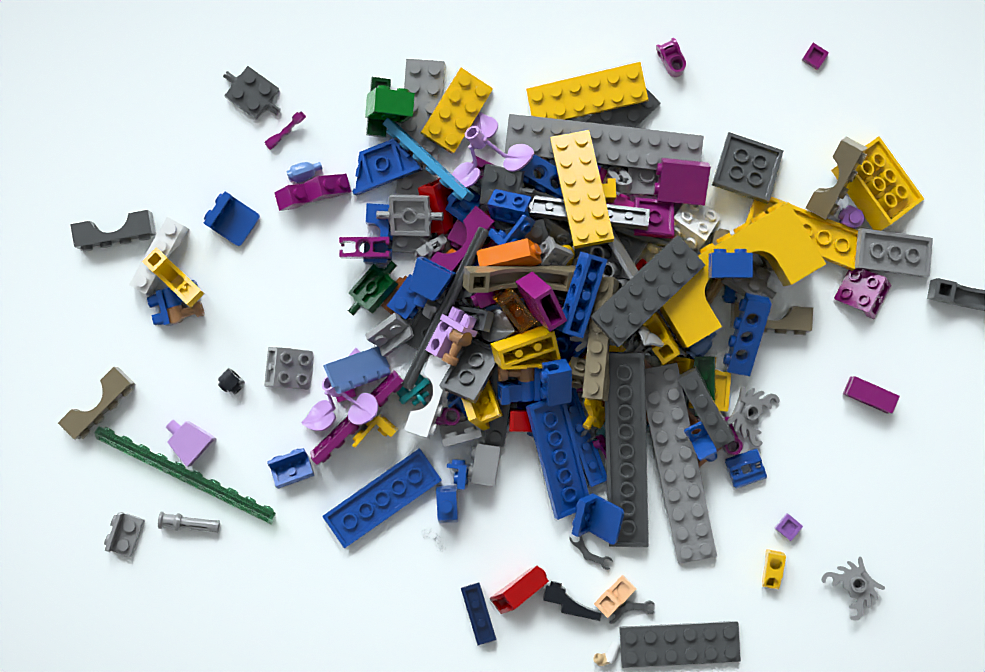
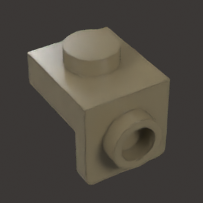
M571 357L572 388H583L586 359Z

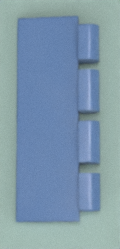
M378 346L323 365L332 388H335L338 394L389 376L391 373L389 363L386 357L382 356Z

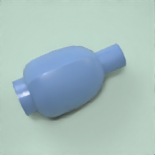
M301 162L292 165L286 173L290 182L300 183L312 178L316 171L323 168L321 162L315 164Z
M714 331L688 347L685 353L690 359L703 357L712 347V339L717 333Z

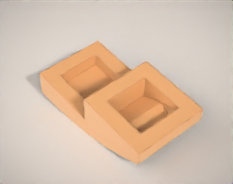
M622 575L598 598L594 605L609 618L637 588Z

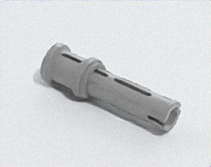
M160 511L157 527L158 529H162V527L173 528L175 531L191 529L218 533L220 520L183 517L181 513L173 515Z

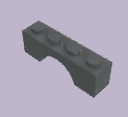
M148 209L128 213L125 224L114 232H102L92 221L70 224L74 247L81 249L82 252L91 251L96 246L101 248L112 247V243L117 242L129 244L132 243L131 240L138 238L139 241L149 240L151 236L156 235L153 213Z
M941 278L930 280L927 299L985 311V290L963 286L955 281Z
M695 366L681 373L678 376V380L716 449L734 441V433L716 406L698 368Z

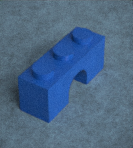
M367 203L365 223L378 227L380 229V237H390L391 241H393L388 219L376 218L378 216L376 212L388 211L389 204ZM364 243V253H367L370 250V244ZM386 243L375 244L374 252L386 253V251H391V259H363L364 264L388 265V260H392V249H389V245H386Z

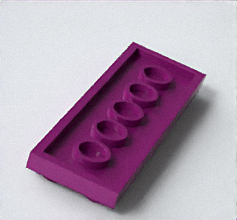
M393 370L370 393L376 398L379 407H382L388 401L387 397L392 392L396 393L403 386L401 383L404 380ZM347 415L310 451L312 461L316 465L320 462L325 463L331 456L330 452L335 448L339 449L345 443L344 439L349 434L353 435L356 433L360 426L353 424Z

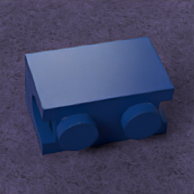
M714 249V253L708 254V278L753 277V253H747V249H734V253H726V249Z
M560 359L542 363V371L540 372L542 383L540 388L541 399L547 400L548 407L570 403L572 399V369L567 360Z

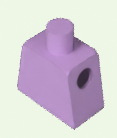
M173 419L165 427L173 434L167 443L187 467L192 466L216 439V437L190 421H185L181 426Z

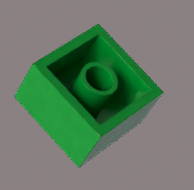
M379 85L378 88L373 89L367 94L365 118L377 120L389 118L394 122H405L413 117L415 93L409 92L405 88L390 90L389 86Z

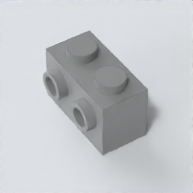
M477 443L476 447H472L471 459H474L473 467L469 466L468 478H471V483L495 486L500 453L499 446Z

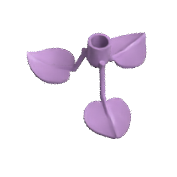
M479 112L472 127L468 128L465 132V137L470 143L468 147L471 150L473 164L470 162L460 164L452 175L466 188L473 186L481 175V171L476 168L477 159L474 149H482L486 144L506 158L503 166L510 172L519 171L525 167L533 158V149L525 144H516L510 147L508 154L503 153L488 140L497 132L498 122L494 118Z
M355 347L350 355L359 353L360 350ZM327 376L322 381L321 386L325 390L324 394L327 395L329 401L321 400L316 403L301 423L314 431L328 429L336 419V415L333 412L336 407L332 397H340L342 395L354 404L348 411L349 420L355 425H362L373 420L377 415L378 402L369 393L360 394L356 401L344 392L336 393Z

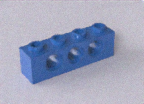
M534 154L531 161L520 169L525 171L524 184L529 183L537 191L563 199L556 166ZM534 170H538L541 173L540 179L534 176ZM551 179L558 183L557 189L551 186Z
M580 251L562 309L567 321L558 326L556 330L576 337H584L608 259Z
M745 293L744 299L740 300L739 317H736L734 320V334L730 335L728 341L730 348L723 358V364L727 372L751 376L772 306L769 297ZM756 314L754 318L747 319L748 315ZM750 332L749 336L742 337L743 333ZM740 350H745L743 354H736Z

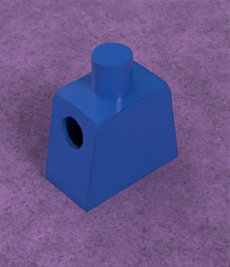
M423 256L418 257L409 286L410 290L417 293L413 303L424 308L428 299L432 301L438 300L456 273Z
M457 485L437 486L438 523L459 522Z

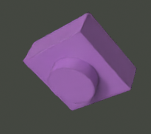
M786 513L774 528L789 541H792L803 525Z

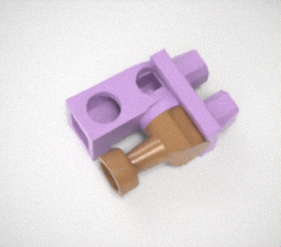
M452 307L448 316L442 314L440 318L442 321L438 324L426 348L428 352L442 358L441 360L452 366L457 365L459 359L456 356L462 346L470 345L472 343V336L476 337L477 331L473 329L477 319L464 314V311Z

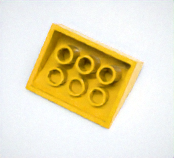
M880 136L865 145L868 147L865 152L867 157L862 165L859 164L855 170L858 172L853 182L849 181L846 188L849 189L847 194L857 208L863 212L865 219L872 229L882 231L923 201L924 197ZM837 165L831 169V172L838 180L839 168Z

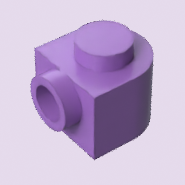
M848 205L841 209L838 215L839 223L855 229L864 222V214L860 209Z

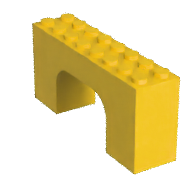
M779 202L767 209L769 213L765 214V212H762L750 219L751 224L748 225L746 222L733 229L734 234L731 235L729 232L716 240L718 244L713 245L711 243L699 250L701 254L698 257L705 266L659 309L682 348L690 347L722 327L705 297V287L710 279L708 278V254L714 253V249H726V253H734V249H747V253L763 256L771 265L783 287L793 285L826 265V262L789 202L785 204Z

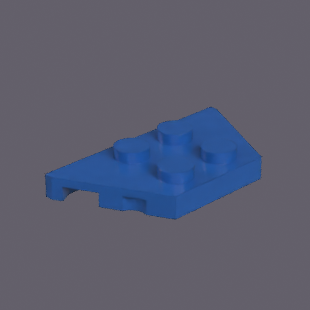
M393 138L359 152L358 167L355 173L357 181L356 187L352 191L353 195H360L423 169L399 142Z

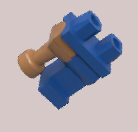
M169 287L155 291L156 294L147 297L149 308L160 307L161 313L151 315L153 325L172 326L181 323L184 318L194 314L196 317L205 316L201 301H197L191 308H183L182 303L185 302Z
M498 366L497 399L501 405H508L510 402L541 401L540 388L542 383L540 372L542 369L529 367L527 369L503 370ZM508 377H518V380L507 381Z

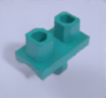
M419 374L413 389L409 391V389L402 386L396 392L400 397L399 401L402 405H405L416 396L417 398L411 403L416 406L421 402L425 406L427 404L425 398L430 394L427 390L422 394L419 392L431 382L428 378H424Z

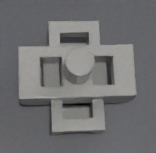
M444 234L431 241L427 236H422L419 240L423 246L416 249L414 257L417 259L423 256L430 260L436 252L442 253L447 242Z

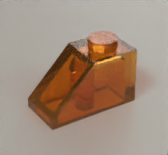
M511 288L502 289L492 297L521 334L537 322Z

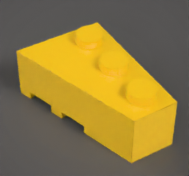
M540 326L491 343L494 361L503 370L527 369L529 367L542 369V363L561 359L555 332L553 330L549 331L545 326Z

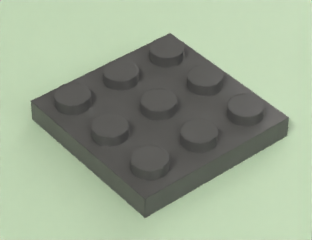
M728 132L712 186L768 204L784 150Z

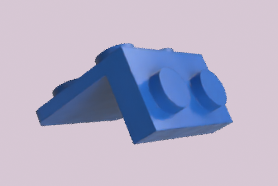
M224 191L223 194L220 193L217 196L214 208L208 210L205 214L203 224L236 246H241L260 219V214Z
M594 493L579 499L576 505V515L572 522L571 534L578 538L590 532L612 545L616 544L624 517V510Z

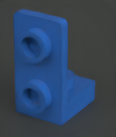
M524 214L508 234L503 230L497 231L491 228L488 236L498 245L522 240L531 231L535 221Z

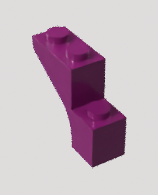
M347 173L317 176L303 184L287 185L274 192L279 211L293 210L315 201L351 193L352 190Z

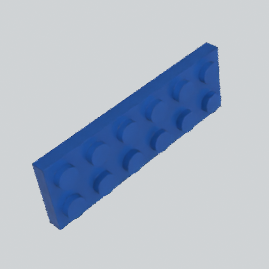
M544 399L526 406L554 518L559 520L576 513L577 502L579 499L588 496L589 492L567 405L565 403L548 407L547 400Z
M419 448L322 517L345 549L438 484L442 479Z

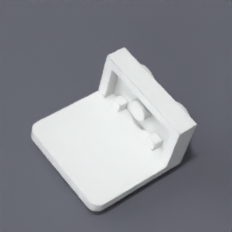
M683 203L674 216V237L679 235L693 251L697 252L719 221L720 215L706 205Z

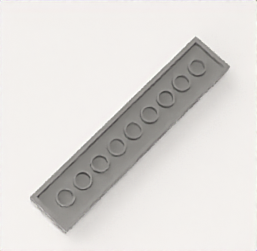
M406 58L404 88L408 89L409 92L415 93L413 117L405 122H401V128L438 161L439 145L420 134L443 96L445 61ZM410 149L407 151L411 156L414 154ZM424 162L419 163L423 169L422 171L397 180L396 195H419L418 188L437 179V174L435 176L426 170L427 165ZM433 233L427 236L430 241L432 240ZM393 235L392 252L415 253L416 249L423 246L419 240L422 236Z
M509 114L505 154H508L510 147L513 145L525 144L531 147L534 154L540 158L554 159L550 137L589 130L596 162L601 165L656 171L657 163H661V158L701 162L704 135Z
M675 362L645 369L646 412L677 561L680 564L717 557L696 452L692 442L684 433V429L690 427L683 388L678 380L680 375L678 364Z

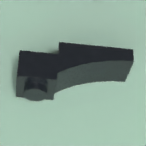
M551 581L545 584L543 601L561 604V613L597 621L601 620L602 613L600 610L585 606L566 593V588L562 586L561 582Z

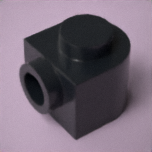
M229 367L218 378V386L225 392L229 391L235 395L243 387L244 380Z

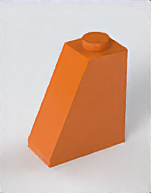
M528 238L477 251L479 266H536L542 263L539 245L533 243Z

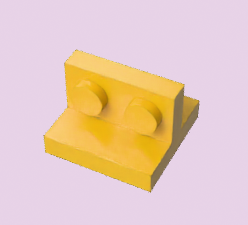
M490 380L487 382L476 404L461 398L468 420L483 431L490 428V421L502 416Z

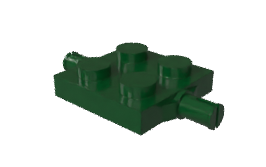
M392 260L385 269L378 268L373 264L348 292L353 297L355 303L347 311L354 316L362 307L373 314L398 286V283L390 275L398 265Z

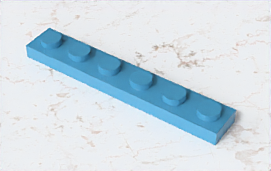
M389 118L384 121L383 125L387 128L386 132L394 139L397 137L401 141L399 144L405 150L409 151L410 149L414 153L412 155L413 158L419 163L424 162L427 165L426 170L434 176L437 174L441 178L439 182L446 188L451 187L454 190L452 194L460 201L464 199L469 202L474 198V194L396 122Z

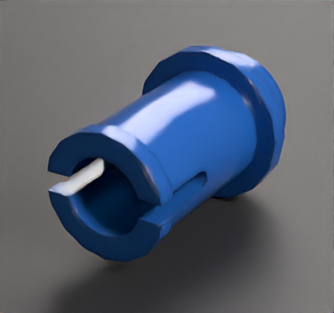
M725 285L724 295H722L723 302L732 304L738 298L736 297V291Z

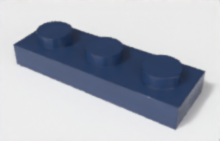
M480 581L461 587L477 646L497 640Z

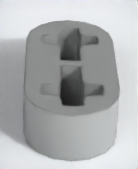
M619 166L608 167L607 179L616 178V192H630L632 189V178L627 171Z

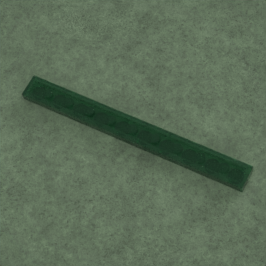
M98 426L94 432L97 440L272 525L276 518V512L270 506H261L256 503L255 499L249 496L243 497L233 488H224L217 480H208L200 472L186 469L185 465L175 461L173 463L161 453L155 454L143 444L137 445L132 443L133 441L129 437L124 435L120 437L108 427L102 428Z

